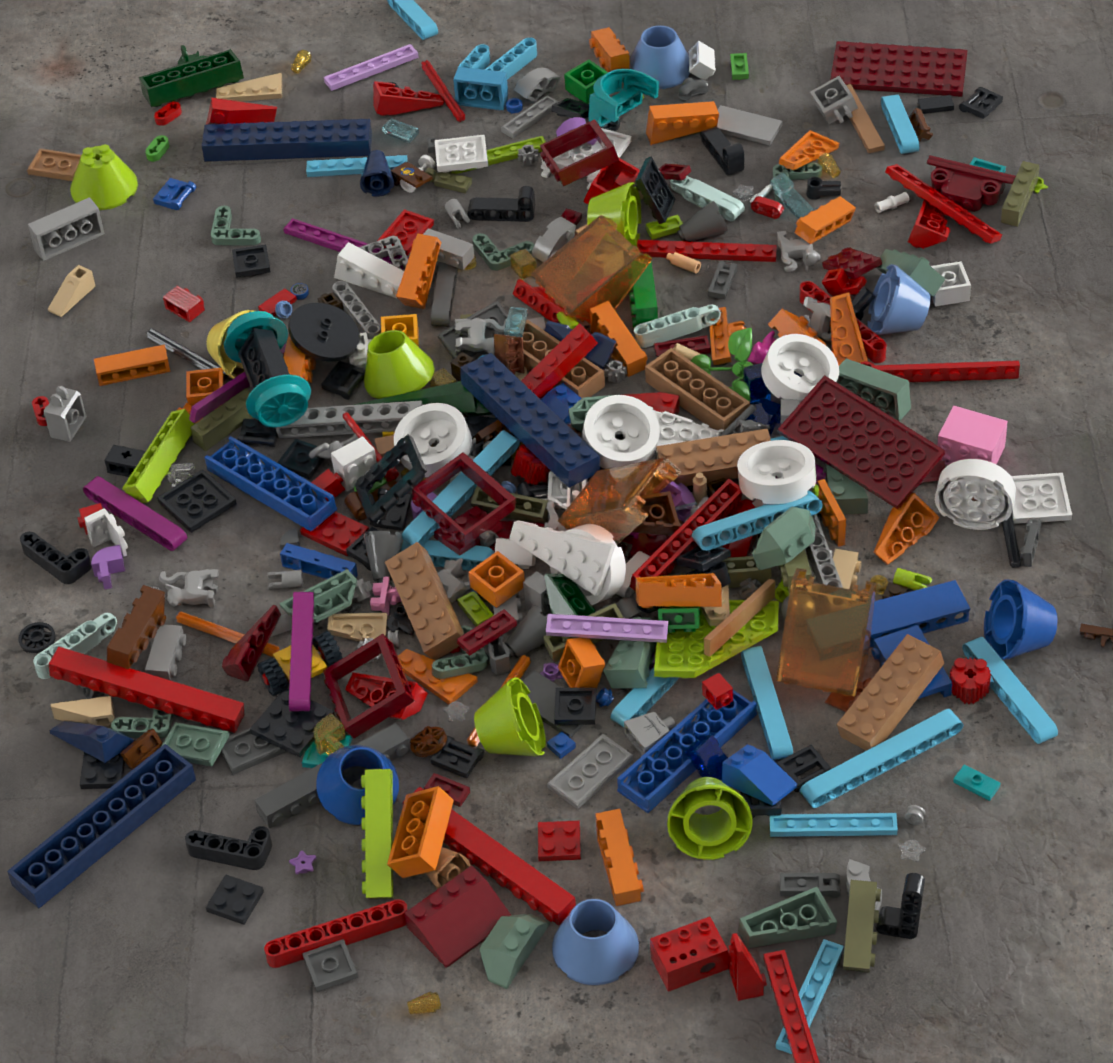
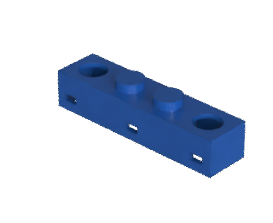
M286 543L280 553L282 566L286 568L302 570L303 573L324 579H329L347 569L355 578L358 576L355 562L337 558L333 555H327Z

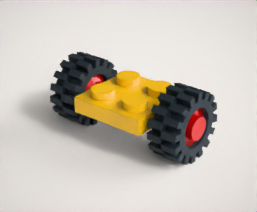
M328 631L313 637L311 678L323 673V670L343 658L336 640ZM291 645L274 653L273 657L257 665L262 682L272 696L281 693L284 688L288 689L287 681L290 684Z

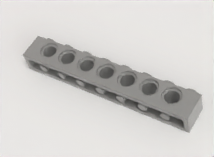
M422 401L307 408L305 414L294 423L275 428L279 439L355 434L343 419V414L347 412L364 433L391 432L396 430L404 416L415 408L422 406L423 403Z

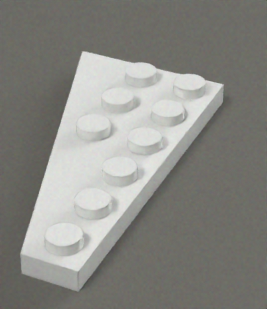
M650 407L655 413L660 427L657 446L718 437L724 431L723 429L715 430L709 428V425L704 423L702 425L693 423L691 419L666 411L661 413Z
M520 520L514 522L509 538L595 596L601 594L616 547L615 543H605L599 539L592 540L586 538V536L565 531H555L553 528H543Z

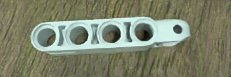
M686 176L685 181L670 180V187L673 191L681 194L684 199L701 208L714 201L719 208L720 215L730 222L734 221L745 211V206L740 200L697 179Z
M711 304L700 308L692 307L639 324L634 328L636 342L640 348H647L653 346L654 343L669 341L699 331L702 328L716 324L720 319L721 312L716 305Z
M104 613L93 621H86L37 654L33 659V663L38 677L41 679L51 677L48 664L58 647L82 654L87 653L97 646L101 640L113 633L117 624L116 617L111 613Z

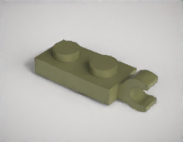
M427 168L425 171L433 178L429 182H434V186L466 194L472 184V178L450 172L437 173L433 168Z

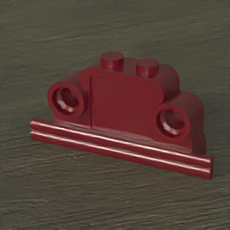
M929 155L927 160L928 165L936 166L935 170L931 172V187L965 210L974 212L979 211L983 204H996L1005 189V184H1013L1016 177L1015 175Z

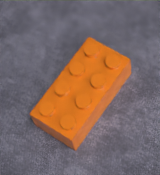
M288 336L283 358L288 367L289 374L300 376L308 383H312V370H315L316 366L315 359L300 351L292 342L290 336Z
M439 786L407 794L405 797L387 863L402 878L436 870L454 801Z

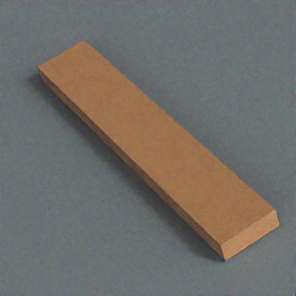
M846 85L858 106V109L851 112L853 117L849 119L868 153L885 150L882 139L852 85Z
M768 579L704 638V655L711 657L775 597L774 580Z

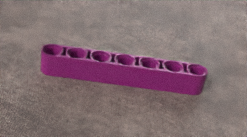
M96 476L83 487L84 494L96 504L101 503L102 507L168 550L174 551L187 540L186 533L179 526L103 478Z
M293 592L289 711H310L314 592Z

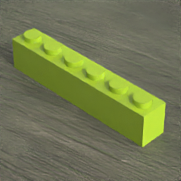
M185 409L170 413L122 488L126 494L141 503H147L152 499V495L161 485L164 476L168 474L171 465L177 460V456L185 447L188 438L192 436L191 427L196 423L189 420L190 415Z
M391 769L365 770V775L361 776V786L365 788V796L361 798L362 809H365V817H362L361 822L362 830H365V839H362V851H365V860H362V873H366V881H362V894H366L367 899H394L393 869L387 865L393 845V775Z

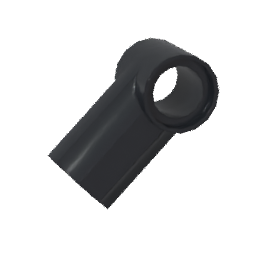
M811 177L807 181L806 196L811 200L820 199L821 196L841 195V181H822L819 177Z
M864 286L851 300L855 316L860 321L864 316L863 311L875 298V295Z
M527 482L520 483L517 486L518 495L538 499L548 498V483L532 485Z

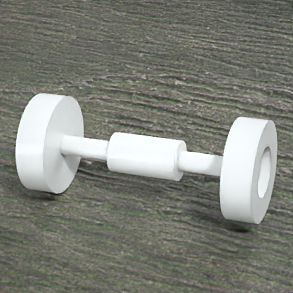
M422 155L418 160L419 169L422 171L435 167V161L428 155ZM401 179L400 185L405 191L409 193L415 191V187Z

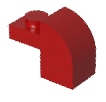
M843 268L829 270L822 280V284L832 297L849 292L850 298L853 294L856 295L867 282L864 276L849 279Z

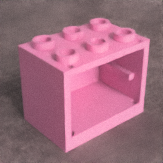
M953 406L938 435L937 446L945 450V455L940 461L945 460V465H949L964 459H980L997 464L1005 448L1008 421Z

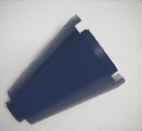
M373 150L368 154L360 179V188L366 194L368 192L374 197H380L390 193V190L394 187V180L385 154L380 150Z

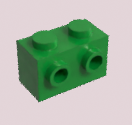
M699 607L659 608L658 621H668V633L676 632V629H684V632H696V629L700 627Z

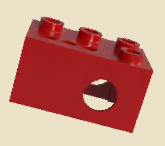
M619 158V161L600 170L591 183L583 202L589 205L590 199L629 182L635 183L640 170Z
M710 916L650 938L651 959L668 992L728 970V949ZM715 963V966L710 971L700 972L704 965Z

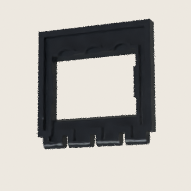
M409 434L401 438L396 446L387 451L378 463L373 464L370 470L354 484L367 519L372 523L379 521L386 514V510L389 511L399 502V497L403 498L413 489V484L416 486L425 477L427 469L413 437ZM408 455L413 468L375 503L373 495L370 493L375 482L380 481L386 476L389 469L394 468L403 456Z

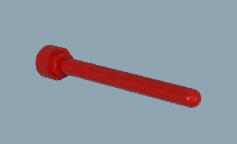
M344 413L343 419L358 438L364 437L375 449L376 462L378 463L383 457L350 414ZM394 467L387 471L384 478L387 482H390L393 479L396 480L400 473Z

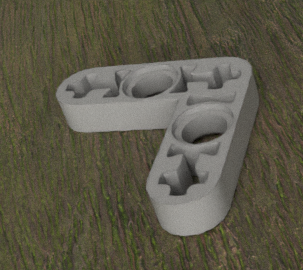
M390 236L359 247L380 259L389 256L393 266L401 269L400 266L403 265L404 269L406 268L408 258L400 239L396 236ZM376 248L381 249V251L378 253L372 252ZM396 255H402L401 259H394Z

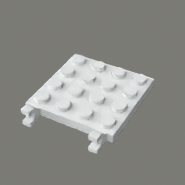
M601 128L614 145L620 158L631 143V136ZM598 141L594 145L586 142L553 158L559 169H562L603 148ZM542 160L541 169L544 170L541 176L548 178L551 171L546 166L545 161ZM600 170L586 176L588 177L587 182H589L588 190Z

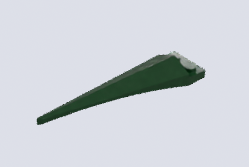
M461 381L354 404L422 401L423 405L431 403L451 405L458 409L462 415L483 416L492 414L461 384Z

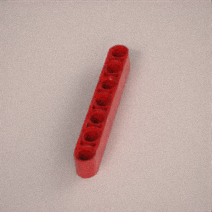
M805 281L800 284L799 300L802 304L805 297H812L817 300V303H827L830 305L831 297L811 281ZM856 318L867 358L874 363L884 362L886 359V342Z
M400 899L393 900L267 942L264 947L267 963L272 968H279L304 960L303 953L342 939H344L346 945L401 928L406 925L405 912L408 911L407 904Z

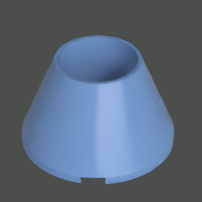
M653 26L642 33L630 57V69L640 71L658 80L659 89L675 87L689 78V54L672 28Z
M891 264L886 267L888 269L887 273L881 274L873 291L875 298L871 301L868 313L871 314V322H867V327L877 335L919 330L926 319L930 306L929 292L898 266Z
M588 899L577 904L559 926L553 938L552 952L557 967L561 968L568 978L586 985H603L618 980L620 975L627 970L630 971L638 957L639 942L632 925L611 904L600 899ZM591 930L607 932V934L600 937H586L582 935Z

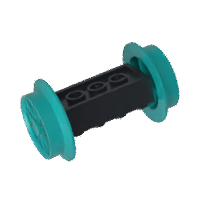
M253 311L239 316L230 324L224 341V350L231 360L242 363L252 389L246 400L248 413L265 426H287L300 419L307 411L311 388L304 378L289 374L288 367L280 351L288 338L286 325L268 312Z

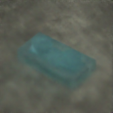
M391 118L382 127V133L410 143L419 134V128Z
M510 307L504 335L523 336L528 308Z

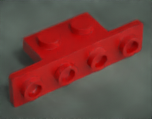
M522 279L517 280L513 295L546 319L560 323L557 319V314L563 312L566 316L568 315V312L564 310L568 303L562 299V296L550 291L549 287L544 285L532 287Z

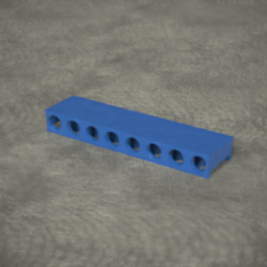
M232 436L228 438L229 442L210 457L208 455L204 457L208 471L309 531L315 529L337 510L332 494Z
M956 580L806 619L808 635L810 634L819 653V658L822 661L871 648L874 645V639L879 638L884 633L889 632L891 634L903 628L919 626L922 623H927L925 627L920 628L922 633H927L968 622L970 607ZM963 613L961 618H955L957 614ZM941 618H946L944 622L939 624L936 623L937 620ZM866 638H871L869 642L861 643L862 640ZM852 643L849 648H842L845 644ZM828 648H834L830 653H823Z
M734 690L733 701L718 710L706 699L617 778V791L646 813H649L757 715V703L755 701L750 702Z

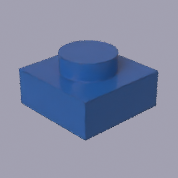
M561 731L547 742V748L561 759L576 748V743Z

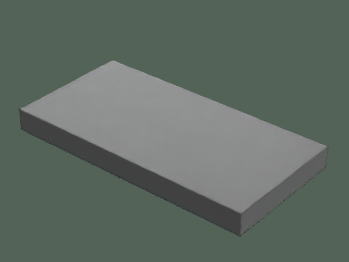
M722 105L718 108L719 119L717 127L723 134L770 146L782 127L781 120Z
M602 734L547 783V788L578 810L633 760V755Z

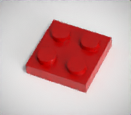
M580 820L538 822L539 861L581 860Z

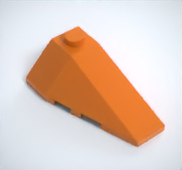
M912 493L899 509L894 507L891 509L873 553L886 565L890 564L903 554L908 547L917 543V540L930 533L940 517L915 493Z

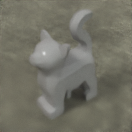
M786 231L777 232V243L781 249V259L784 264L789 265L784 267L786 272H794L798 264L795 262V259L803 258L805 272H808L809 266L820 261L821 256L813 250V243L809 244L802 238L793 240L791 237L788 240L785 238L787 236Z
M805 297L803 305L813 312L812 316L805 315L809 322L808 326L818 333L817 337H821L825 341H831V333L828 334L831 320L830 305L827 303H817V300L812 297Z
M489 318L455 319V334H460L462 331L468 332V337L456 339L455 354H459L461 350H468L472 352L485 351L495 356L494 337L485 339V328L491 325L498 332H506L510 328V321L505 319L504 325L500 326L494 319Z
M462 558L457 561L446 560L444 568L437 572L451 603L463 597L471 589L469 575L468 582H463L457 578L466 574L462 570Z
M217 569L177 572L169 578L166 577L165 571L159 574V580L166 584L165 588L168 590L167 601L170 606L208 604L210 608H214V594L217 593L218 586L213 584V579L219 577ZM179 579L185 581L184 589L172 586L171 584H174Z

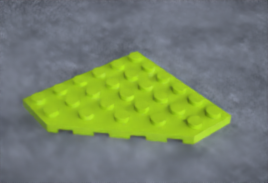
M729 600L730 614L745 600ZM770 601L711 657L704 655V638L717 626L709 625L702 613L701 607H699L700 627L696 629V632H684V629H676V632L667 633V643L657 642L654 677L696 678L778 631L779 601Z

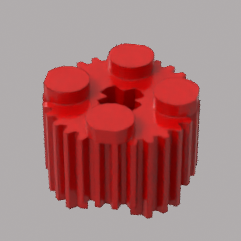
M521 445L516 452L511 468L512 475L524 477L525 482L532 485H537L541 481L547 482L550 469L525 445Z
M958 658L950 669L949 678L952 682V694L956 698H960L964 704H975V702L983 699L989 693L991 671L987 667L985 660Z

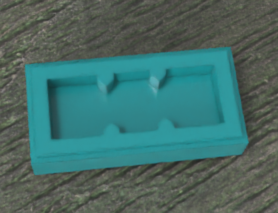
M965 764L953 780V783L988 801L992 799L1001 784Z

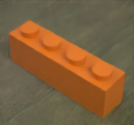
M841 196L834 200L832 199L824 206L821 205L817 210L811 211L805 217H800L796 223L795 234L809 244H812L850 222L856 207Z
M165 344L94 359L99 386L171 372Z

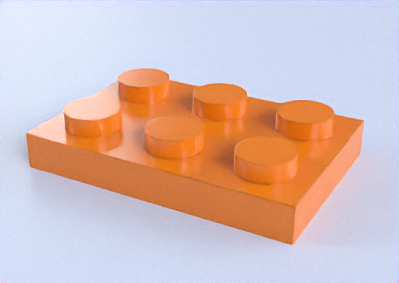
M825 479L817 481L819 499L823 504L819 513L822 516L823 525L828 527L831 540H835L838 547L845 545L846 518Z

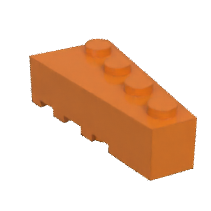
M610 27L591 31L590 47L594 48L595 56L599 58L600 66L604 67L605 71L630 69L628 50L624 51L625 46L620 44L619 39H616V35Z
M714 101L649 106L646 134L650 145L716 127L718 125L719 112Z
M417 234L416 239L413 240L412 250L396 297L405 306L421 309L426 307L442 243L438 237Z
M606 301L590 308L591 334L594 332L601 333L616 341L611 358L613 361L623 362V367H627L626 376L630 377L645 370L646 361L648 360L646 353L642 351L610 302Z
M781 309L768 323L772 329L779 331L777 334L779 337L789 334H801L817 339L826 345L822 339L816 336L818 333L808 326L809 322L803 316L798 317Z
M714 573L636 578V601L642 608H652L653 606L722 607L721 582Z
M615 809L596 813L597 840L615 905L620 906L641 901L640 893L644 892L642 880L637 878V875H639L636 862H633L634 853L632 846H629V835L627 828L625 829L621 810Z

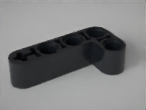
M717 126L700 132L702 143L726 175L744 170V149L740 143L731 145Z
M523 186L519 190L518 198H472L469 202L467 215L470 219L476 221L529 222L534 218L536 205L535 191L530 186Z
M28 531L20 536L23 553L64 584L76 582L92 568L89 552L85 548H77L66 556L34 532Z
M264 826L254 828L248 841L198 830L190 831L185 836L188 854L191 857L249 870L261 869L265 865L272 848L269 829Z
M909 873L906 875L901 908L890 906L880 908L879 920L876 925V930L880 934L906 939L917 937L925 886V878L921 874Z

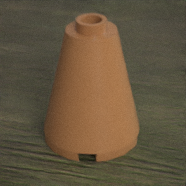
M441 847L436 870L426 872L434 886L439 889L465 871L467 867L469 868L470 863L464 855Z

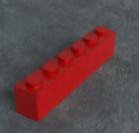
M579 323L521 382L541 400L598 342Z

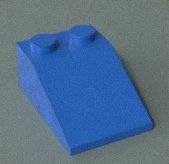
M561 383L548 391L541 401L566 424H570L568 409L573 407L582 398L567 385Z
M747 744L723 761L722 782L772 806L797 788V783L764 751Z

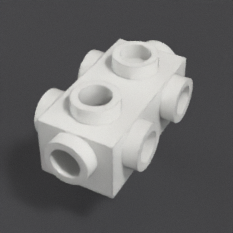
M366 332L360 333L357 349L349 357L351 365L363 369L366 367L367 349L371 339L367 338Z

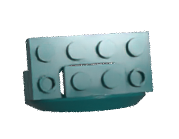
M617 69L604 74L594 83V93L589 98V122L595 119L599 126L602 127L611 121H618L619 116L642 104L643 93L653 99L657 98L659 81L632 69ZM619 92L618 94L613 95L612 97L609 96L612 93Z

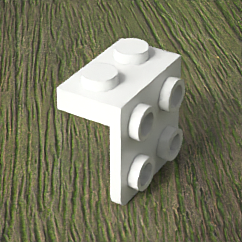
M104 508L84 518L90 543L93 547L111 540L114 545H120L123 557L127 556L126 549L128 546L123 538L125 533L121 526L116 525L113 514H108Z

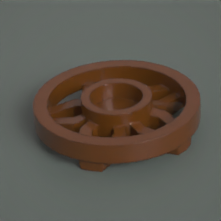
M427 726L414 738H411L410 748L415 756H431L444 747L447 741V734L441 727Z

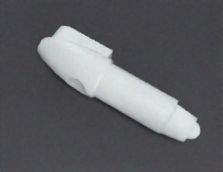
M769 184L760 193L755 194L750 203L757 196L765 198L773 189V185Z

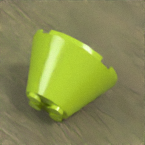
M104 144L83 149V154L71 183L70 192L76 203L90 197L99 210H108L123 205L127 202V198L131 195L134 196L137 191L138 181L135 173L110 149L109 145Z

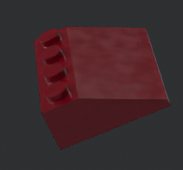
M470 866L406 911L405 920L407 928L447 968L484 942L501 916H510L511 914L487 880L473 866Z

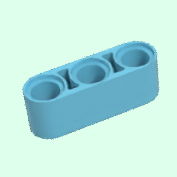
M485 44L476 46L458 67L484 70L490 64L489 46Z

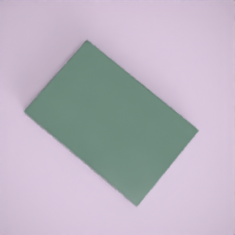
M175 722L162 746L164 744L168 745L189 763L212 767L228 740L229 733L228 731Z

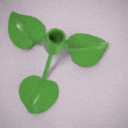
M752 328L735 331L729 337V351L732 355H735V360L739 361L733 367H710L711 359L704 354L696 355L691 359V362L710 375V371H733L739 378L733 381L732 387L729 388L750 402L749 386L744 381H741L746 379V376H751L754 372L753 364L746 361L750 356L752 348Z

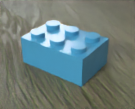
M458 67L453 79L455 100L458 105L504 111L508 100L506 72Z

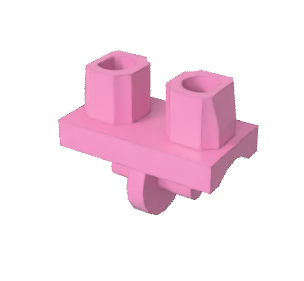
M383 577V583H373V594L380 597L371 598L370 606L372 611H382V613H387L389 616L391 604L396 605V603L401 602V598L396 587L390 586V578Z

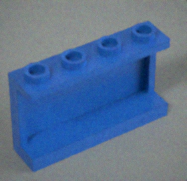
M918 625L874 639L871 651L874 659H878L880 668L907 634L929 645ZM943 666L918 699L941 692L944 698L951 696L952 682Z

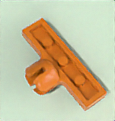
M726 307L719 308L721 312L720 319L716 324L709 326L713 365L731 362V353L728 348L729 337L735 331L746 329L743 326L745 325L744 321L728 323Z

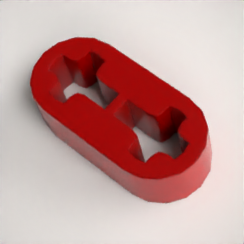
M170 102L155 112V123L159 126H164L180 116L182 113L180 103Z
M761 196L755 197L751 203V208L754 212L774 219L779 218L784 211L781 203Z
M38 396L32 401L38 425L47 426L46 418H43L42 415H44V409L49 405V401L44 396Z

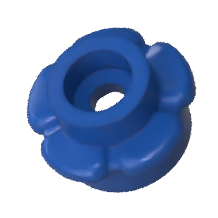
M602 688L597 694L596 702L599 703L600 707L608 706L613 701L614 696L611 689Z

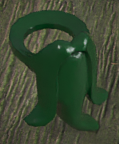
M181 45L182 55L178 60V65L206 56H199V51L193 55H188L186 47Z

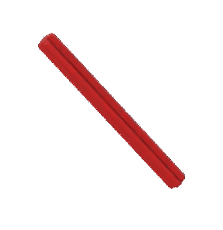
M428 60L422 61V69L458 122L464 121V112Z

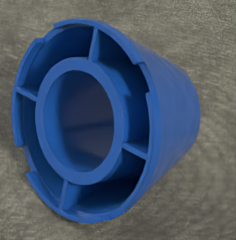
M1007 579L1000 582L989 600H992L990 610L985 612V640L1002 660L1050 645L1057 630V613L1054 606L1015 580Z
M352 745L334 751L325 759L318 771L316 790L320 803L325 810L336 817L335 819L351 825H362L361 822L362 817H365V809H362L361 798L365 796V789H357L350 786L344 780L342 772L353 766H362L367 769H391L393 775V806L399 792V779L395 767L384 754L371 747Z

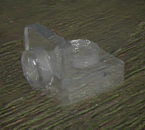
M194 463L171 464V472H168V483H172V488L177 485V482H183L196 473Z

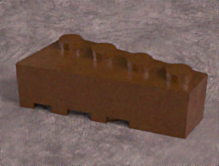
M670 491L597 502L592 511L595 525L601 526L607 531L673 535L680 528Z
M146 585L142 586L140 589V599L135 598L132 603L131 614L127 613L125 615L122 628L118 627L107 646L108 663L129 669L133 663L137 662L140 653L146 650L148 642L151 638H155L157 630L165 624L164 591Z

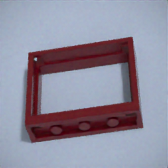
M595 119L540 145L542 160L545 161L546 166L550 169L556 181H560L563 187L619 161L614 145ZM595 138L602 146V150L562 169H559L553 158Z
M464 452L412 489L413 503L423 509L429 518H433L441 529L446 530L456 542H460L464 547L515 510L516 498ZM460 471L500 505L466 531L427 497L428 494Z
M384 634L379 635L323 670L326 678L324 683L331 692L329 697L335 704V713L342 722L340 727L344 733H349L354 739L415 701L393 643ZM382 653L397 692L351 720L337 681Z

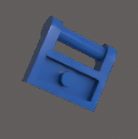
M170 178L153 198L154 204L179 210L187 196L195 191L196 185L191 181L186 183Z

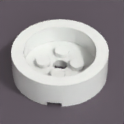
M789 334L778 338L772 343L762 363L761 373L765 385L777 398L800 400L801 403L824 375L836 382L839 376V365L832 351L822 342L806 335ZM794 372L799 373L803 376L799 377L798 375H795Z
M613 395L599 400L589 409L584 421L582 439L600 455V467L613 472L631 469L634 471L648 463L654 455L659 439L660 427L655 413L647 404L631 396ZM623 434L625 439L617 440L615 435Z
M443 403L426 404L410 411L399 422L394 433V446L407 434L413 437L427 469L425 477L431 476L463 452L468 456L472 447V435L465 418L458 409ZM435 440L439 442L435 447H431ZM408 455L403 456L401 461L404 467L411 470L413 467Z
M787 440L762 442L747 449L738 460L739 486L742 493L751 500L755 498L760 499L764 504L789 503L808 494L807 491L811 487L814 488L816 484L815 457L809 448L797 442Z
M980 459L959 460L949 464L941 472L935 494V503L939 512L944 517L947 516L954 520L953 524L973 530L991 529L999 526V523L1002 521H1007L1010 517L1016 494V486L1007 471L994 463Z
M584 524L565 531L586 536V538L592 540L599 539L605 543H615L612 539L614 536L609 531L595 524ZM617 545L615 547L600 595L595 596L578 585L591 605L611 598L621 589L626 574L625 558L621 547L618 548ZM550 566L551 574H562Z

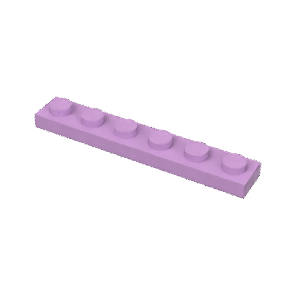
M409 44L325 76L324 82L333 91L418 58V52Z
M559 614L547 615L546 635L667 643L668 621Z

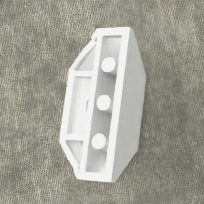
M550 471L548 501L551 500L555 505L567 510L587 509L588 480L586 479L568 488Z

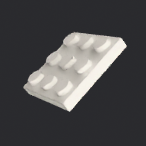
M485 135L435 140L438 172L446 173L454 170L464 171L471 168L481 169L488 167Z
M1063 473L1011 476L1016 486L1012 509L1014 524L1028 523L1029 518L1040 519L1041 522L1072 520V512Z

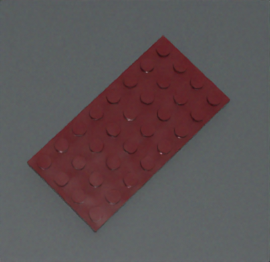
M836 41L830 80L840 76L846 85L851 84L855 90L963 97L968 50Z
M825 375L777 429L779 434L790 441L806 446L815 457L896 509L902 506L945 455L944 449Z

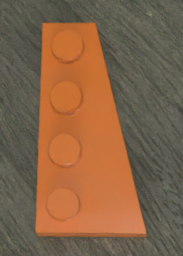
M809 130L780 157L779 164L787 169L795 170L837 150L840 143Z
M849 292L831 297V346L838 365L846 358L858 363L868 361Z
M405 649L398 655L402 669L407 676L450 706L478 682L477 676L469 673L444 679L436 678L432 675L434 659Z

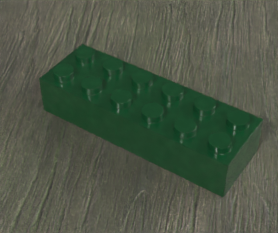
M229 49L138 78L143 96L150 106L159 107L164 103L175 102L183 97H191L199 92L204 93L215 87L218 88L228 83H236L244 79L240 60Z

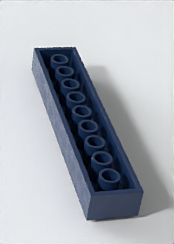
M370 119L208 124L204 125L202 140L204 162L368 156L371 152L372 143Z
M492 353L460 367L461 384L568 488L600 472V455Z
M164 744L7 871L11 885L39 909L196 780L193 765L168 745Z

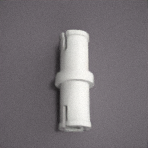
M906 192L896 196L891 195L883 201L876 202L874 204L877 213L888 209L893 210L901 204L908 203L910 200L909 195Z

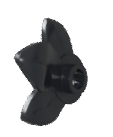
M404 605L393 606L390 610V617L387 620V628L391 632L401 629L403 632L413 636L415 631Z

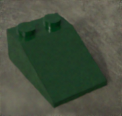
M546 574L544 576L552 614L588 616L596 612L574 581L563 574Z

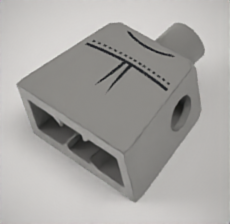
M651 712L625 721L624 734L640 755L643 756L668 734L669 730L674 728L676 724L671 716L661 720L655 712Z

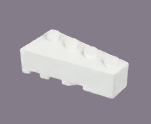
M348 242L337 256L334 278L397 298L396 294L404 271Z

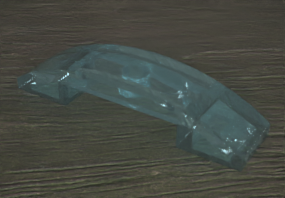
M784 172L770 180L780 200L798 219L818 209V207L813 209L793 188L794 183Z

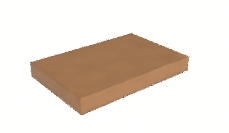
M39 149L27 172L29 175L72 181L81 155Z

